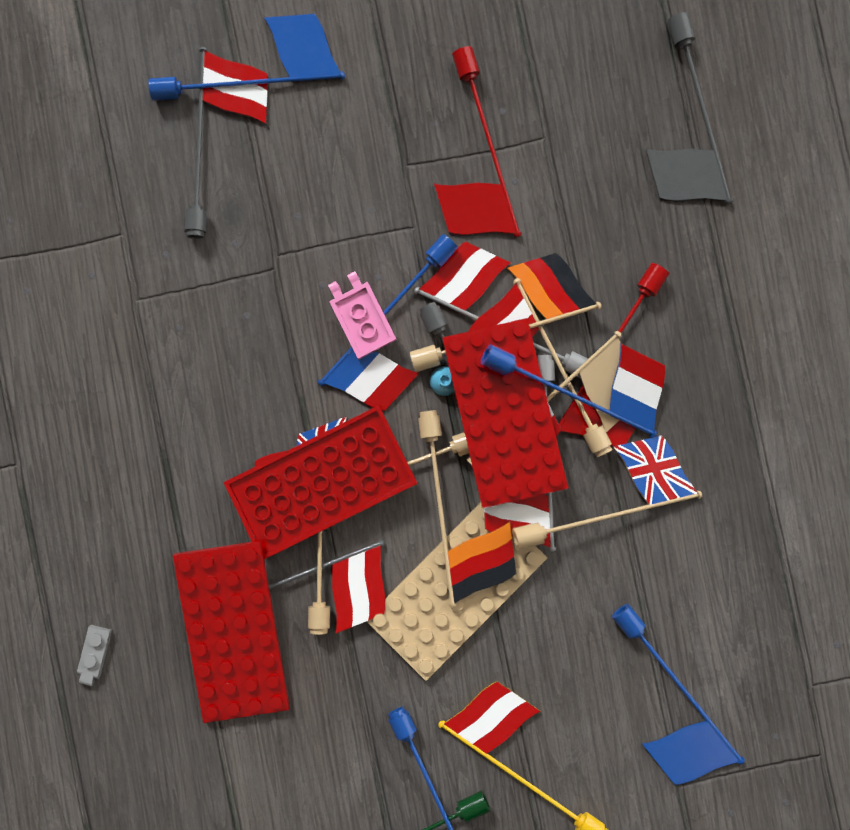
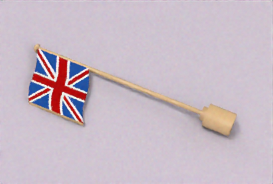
M662 436L614 446L612 448L623 460L635 487L648 505L546 530L538 522L513 528V540L517 550L544 544V539L547 538L548 533L696 497L700 499L702 493L701 491H696L685 476L673 449Z

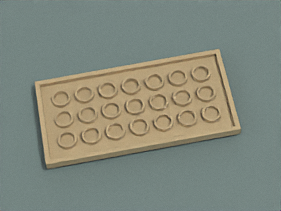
M481 502L446 536L448 551L469 539L490 532L485 529L484 508H482ZM512 538L516 575L501 584L472 593L456 602L457 606L455 608H451L448 605L450 603L443 541H441L385 598L384 614H377L367 622L427 681L531 576L547 557L536 546L517 550Z

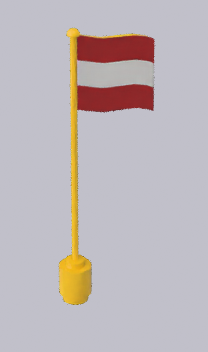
M498 681L483 689L461 712L446 722H439L438 726L440 729L444 728L575 819V830H608L604 823L588 812L580 813L578 816L487 754L505 742L527 719L540 712L536 707Z

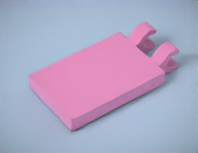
M354 271L347 275L354 289L343 294L336 281L328 285L335 298L329 302L357 358L361 359L397 339L369 283L362 284L357 273Z

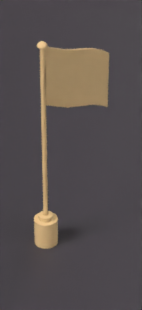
M615 331V335L559 387L564 388L580 374L590 401L609 410L611 389L620 358L619 338H621V333L619 331ZM554 390L547 397V401L549 402L559 391ZM596 409L606 432L619 421ZM469 457L467 460L472 465L471 459Z

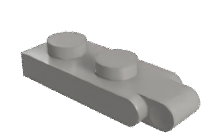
M95 625L88 627L77 669V674H80V684L93 686L95 678H100L112 633L111 629Z

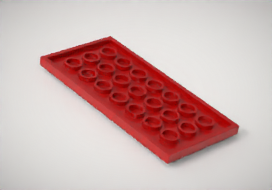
M528 318L442 337L482 508L568 489L544 385L515 370L504 376L481 365L482 356L486 348L491 344L514 355L517 367L542 378Z
M380 405L223 482L251 541L261 540L264 559L418 484Z
M261 540L174 553L172 557L203 723L289 710L290 704Z

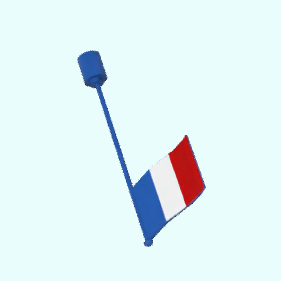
M442 234L426 251L428 263L383 311L385 316L431 265L433 267L437 265L442 267L456 252L458 246L448 236ZM351 347L321 380H318V384L320 386L327 384L338 388L369 406L376 407L380 405L382 410H386L419 372L403 368L378 352H373L358 359Z
M621 343L619 363L611 389L609 410L517 367L514 355L491 344L486 348L482 356L481 365L504 376L515 370L650 434L652 438L657 435V431L654 429L656 409L664 385L665 365Z

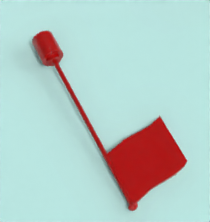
M471 46L462 47L452 53L459 79L470 83L500 184L469 183L439 185L434 183L449 233L470 235L499 232L512 233L515 237H520L522 232H519L474 84V80L477 79V75L480 73L474 51Z
M651 263L640 279L637 286L640 288L639 292L641 295L618 331L622 333L644 297L656 296L670 273L662 266ZM582 386L577 395L590 401L584 386ZM574 399L560 420L559 426L561 431L584 435L587 433L585 429L588 428V425ZM582 403L592 425L602 426L596 409ZM619 420L606 432L612 443L611 446L626 444L636 428Z

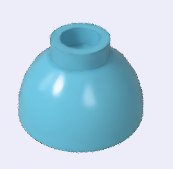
M448 366L436 368L430 376V386L438 395L447 396L455 392Z

